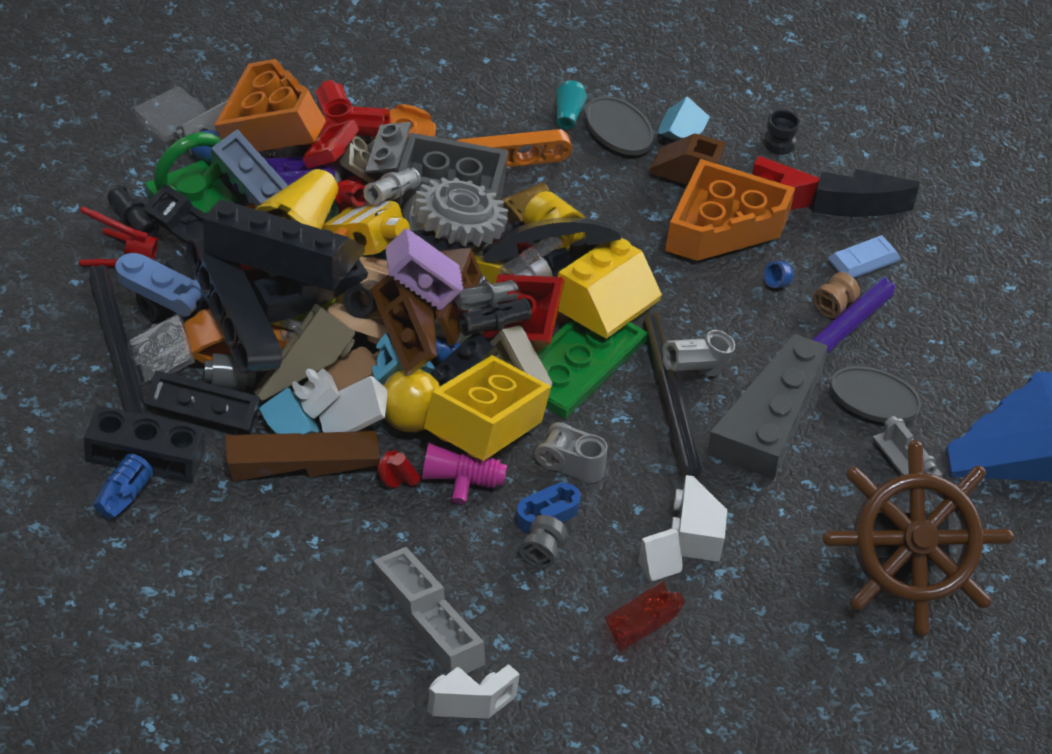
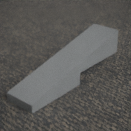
M407 547L373 560L374 569L447 674L457 667L467 674L486 665L484 641L445 600L444 587Z

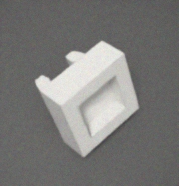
M323 368L317 373L313 369H307L305 372L309 380L303 386L299 385L296 381L291 383L304 412L313 419L340 396L332 375Z

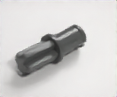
M512 280L495 284L487 281L481 282L477 287L463 289L453 301L461 311L480 307L484 309L490 303L503 304L516 301L519 294L507 295V292L518 290V287Z

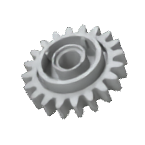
M443 177L440 180V184L434 180H429L428 186L422 184L420 191L416 192L412 213L417 215L416 222L425 223V231L433 230L436 233V238L443 237L448 239V242L451 244L455 241L461 242L463 246H467V243L473 242L478 247L482 240L492 244L493 238L500 239L508 220V209L503 208L504 201L495 200V192L484 193L485 186H477L472 181H460L458 178L448 181Z

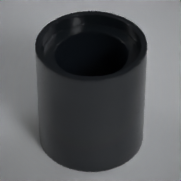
M367 280L346 291L343 303L350 315L361 318L378 310L370 288L378 283L377 281ZM361 291L368 295L370 300L369 306L362 302Z

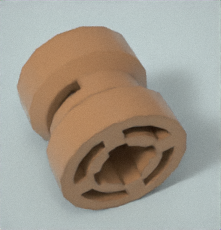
M838 272L828 280L827 284L822 285L814 292V305L822 315L828 318H837L846 310V306H850L860 297V287L852 276L844 272Z

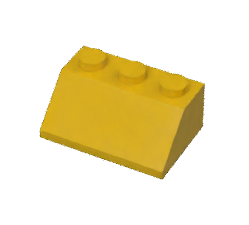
M623 238L600 244L559 271L557 276L563 277L565 280L558 311L606 339L659 302L662 296L643 252Z

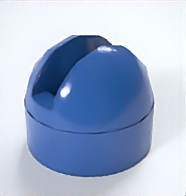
M771 261L766 265L764 280L769 287L784 288L793 281V268L788 263Z

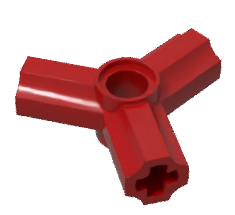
M333 80L321 82V86L315 91L322 115L326 120L318 137L326 127L348 120L355 121L359 129L356 135L376 137L380 125L391 122L390 110L353 107L346 97L342 84L335 83ZM314 142L309 145L297 146L305 155Z

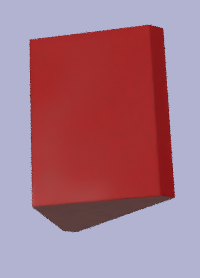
M498 274L496 283L512 280L518 287V290L509 291L507 295L518 293L517 300L526 298L532 310L530 320L508 324L503 329L521 326L537 353L551 343L565 280L563 277ZM486 330L483 337L488 342H491L501 330Z

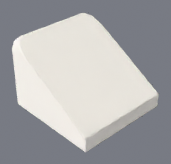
M676 528L642 539L638 563L648 580L656 581L682 571L680 542Z

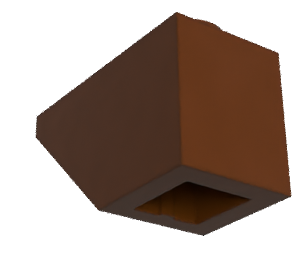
M696 133L659 148L649 173L688 185L700 159L722 165L726 142Z

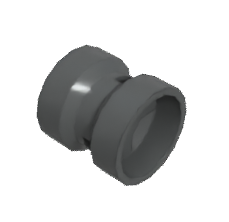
M549 515L535 517L529 527V535L524 538L520 546L519 552L522 558L529 564L539 568L551 567L558 556V548L563 545L567 537L565 525Z

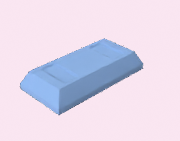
M882 235L836 252L827 258L828 262L837 272L847 273L853 278L893 264L901 259L897 251Z

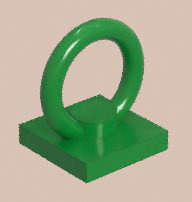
M207 132L189 134L177 140L159 159L155 168L154 179L145 183V194L151 200L160 188L166 184L189 198L193 206L206 214L219 199L238 204L237 198L219 179L222 172L218 163L214 164L212 161L209 167L204 160L169 173L173 163L184 152L198 146L212 148L222 140L216 135Z

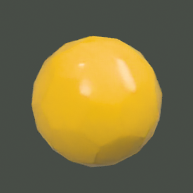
M418 369L410 376L406 375L404 370L397 371L383 385L387 389L388 394L385 420L392 427L402 432L416 433L426 430L424 425L432 391L439 388L440 385L431 374L421 369Z

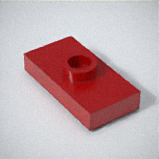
M354 120L341 122L324 129L303 157L307 169L334 162L345 153V148L359 131Z

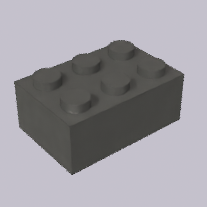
M410 132L398 172L407 167L415 168L420 174L421 180L418 187L404 192L403 202L400 207H404V204L417 191H420L422 184L428 186L429 180H434L440 184V180L443 177L448 181L458 178L460 181H472L477 186H485L484 193L495 192V200H500L506 176L508 150Z

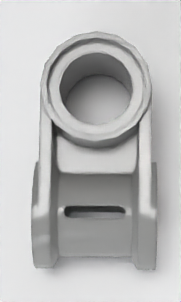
M561 422L553 423L549 427L546 441L538 445L534 453L539 464L549 470L561 472L586 483H595L604 477L608 447L603 438L572 428Z

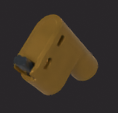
M541 182L501 199L504 201L503 208L508 209L507 221L512 225L513 229L525 225L524 211L527 204L538 193L549 191L546 184Z

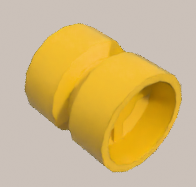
M544 191L534 196L524 211L525 225L553 218H585L583 214L549 191ZM581 232L545 238L543 240L556 249L565 247L569 250L570 244L581 240L584 234Z

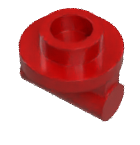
M387 451L379 462L378 473L387 487L395 488L400 483L414 486L420 481V475L403 453Z

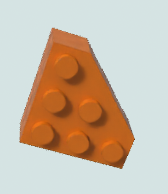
M276 59L247 65L214 127L222 140L238 129L259 152L271 149L280 150L284 147L295 145H309L316 141L326 120L309 90L304 85L301 86L288 70L285 71Z
M700 159L670 221L665 251L698 261L780 238L789 218L795 188Z

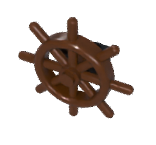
M912 440L908 444L909 474L892 478L877 487L859 468L850 467L847 470L846 476L848 480L867 498L857 513L853 531H827L823 534L822 541L827 546H854L858 563L869 579L850 601L851 607L854 610H862L881 590L893 598L913 602L914 631L919 636H925L929 632L928 601L944 598L961 589L978 607L987 608L990 605L991 598L970 577L980 561L983 544H1009L1014 540V533L1010 529L982 528L978 511L968 495L985 478L986 470L984 467H973L955 485L942 477L924 473L923 445L919 440ZM909 490L910 513H904L890 498L902 491ZM925 491L934 493L943 499L932 512H925ZM953 511L957 514L962 529L949 530L948 516ZM949 545H963L957 564L950 558ZM909 559H912L913 586L893 577ZM936 565L947 576L937 583L928 585L927 566Z

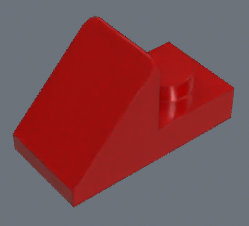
M758 156L754 163L752 175L794 187L795 191L791 210L809 207L814 204L820 178Z

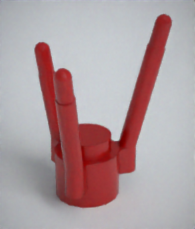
M86 207L80 208L82 214L116 229L104 228L102 232L126 242L124 254L138 253L152 260L155 259L158 238L148 236V233L132 229ZM81 259L79 265L98 267L103 264L106 267H116L118 259Z

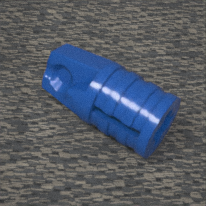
M127 454L105 481L93 503V507L107 520L116 517L125 507L133 502L153 476V469L150 464L138 455Z

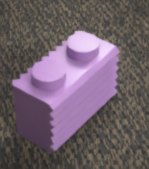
M404 229L386 246L389 276H394V280H399L400 284H405V288L410 287V291H415L416 295H421V299L426 298V302H431L432 306H437V310L443 309L463 290L460 266L409 229Z

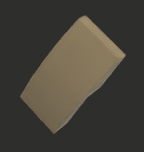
M354 136L345 148V153L338 157V160L347 170L365 181L373 183L376 181V173L365 172L370 153L367 151L368 145L360 137Z

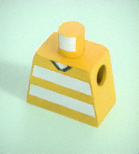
M384 200L377 205L375 203H368L362 207L352 205L323 225V230L334 232L340 228L348 229L349 237L365 246L363 255H374L386 249V246L404 229L410 230V225L403 218L397 202Z

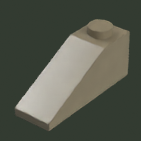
M315 303L281 350L282 363L280 368L266 371L253 389L254 393L261 400H265L291 386L292 382H298L306 378L305 371L307 369H313L317 372L334 363L339 356L343 358L355 342L352 339L355 332Z

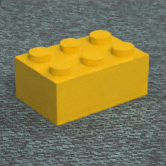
M491 355L432 391L424 429L434 433L439 439L463 449L470 456L484 461L542 422L551 386Z

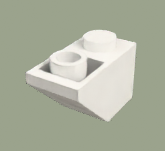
M686 475L684 489H676L673 511L680 512V517H673L671 529L676 528L678 531L681 556L719 562L725 539L727 509L694 476Z

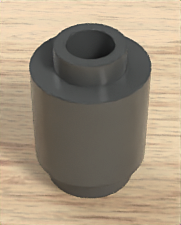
M212 353V360H205L204 382H210V384L236 391H245L246 387H255L256 372L241 373L232 354Z

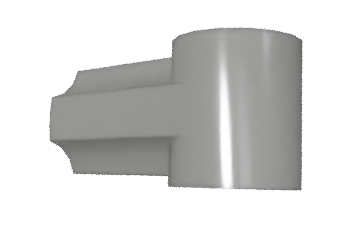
M720 330L709 331L703 339L666 341L662 348V362L667 370H698L704 375L714 377L721 373L735 350V342L731 336Z

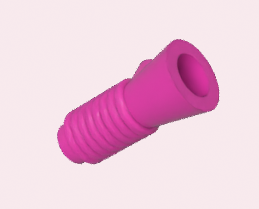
M429 443L422 479H456L452 502L463 505L467 501L470 483L483 487L486 485L488 488L490 486L495 488L496 485L503 486L507 465L500 464L499 459L495 460L492 458L490 460V458H487L483 461L469 454L461 453L459 455Z

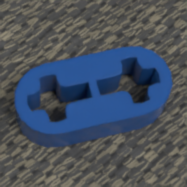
M558 483L525 497L517 505L516 524L518 528L529 533V527L536 515H549L562 523L577 515L580 507L581 493L579 489L569 483Z

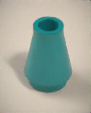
M573 80L564 81L556 90V123L560 128L572 129L575 127L576 120L587 100L585 87L581 83Z

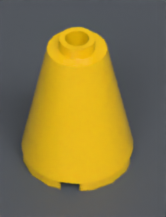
M314 169L259 204L255 210L265 211L275 216L296 220L300 223L322 229L338 193V185L332 174L320 169Z

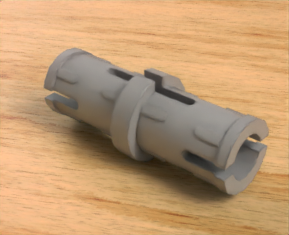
M409 167L398 173H386L380 180L365 186L364 197L368 203H375V205L387 199H398L403 196L405 191L419 186L420 174L415 168Z

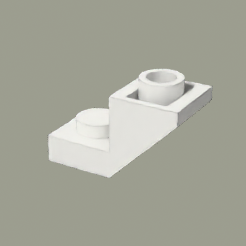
M508 664L498 673L492 672L487 675L479 685L462 669L457 667L448 675H440L433 681L429 688L427 711L432 716L489 719L516 698L519 673Z

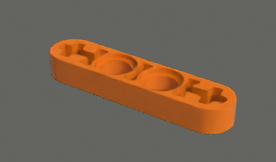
M546 130L456 140L508 150L507 167L560 162L567 159L573 150L570 138L563 130ZM523 146H533L528 152H517Z

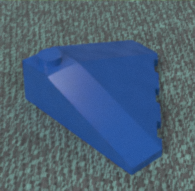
M1037 371L1029 378L1028 383L1020 390L1015 389L999 403V407L991 414L986 413L970 426L969 431L960 439L956 438L947 445L946 452L950 477H965L973 467L982 466L986 470V479L1052 482V372Z

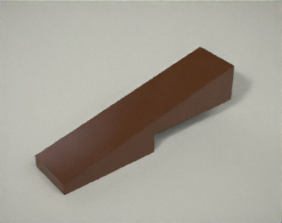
M376 431L322 432L304 435L301 433L225 435L227 462L233 482L307 469L310 478L379 465L381 460Z

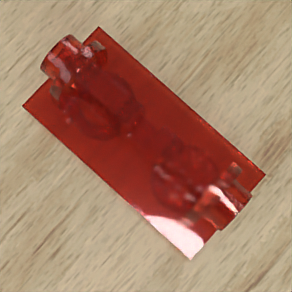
M661 581L605 616L619 651H623L676 617L681 611L682 605L685 604V600L677 591L674 593L668 592L664 581Z

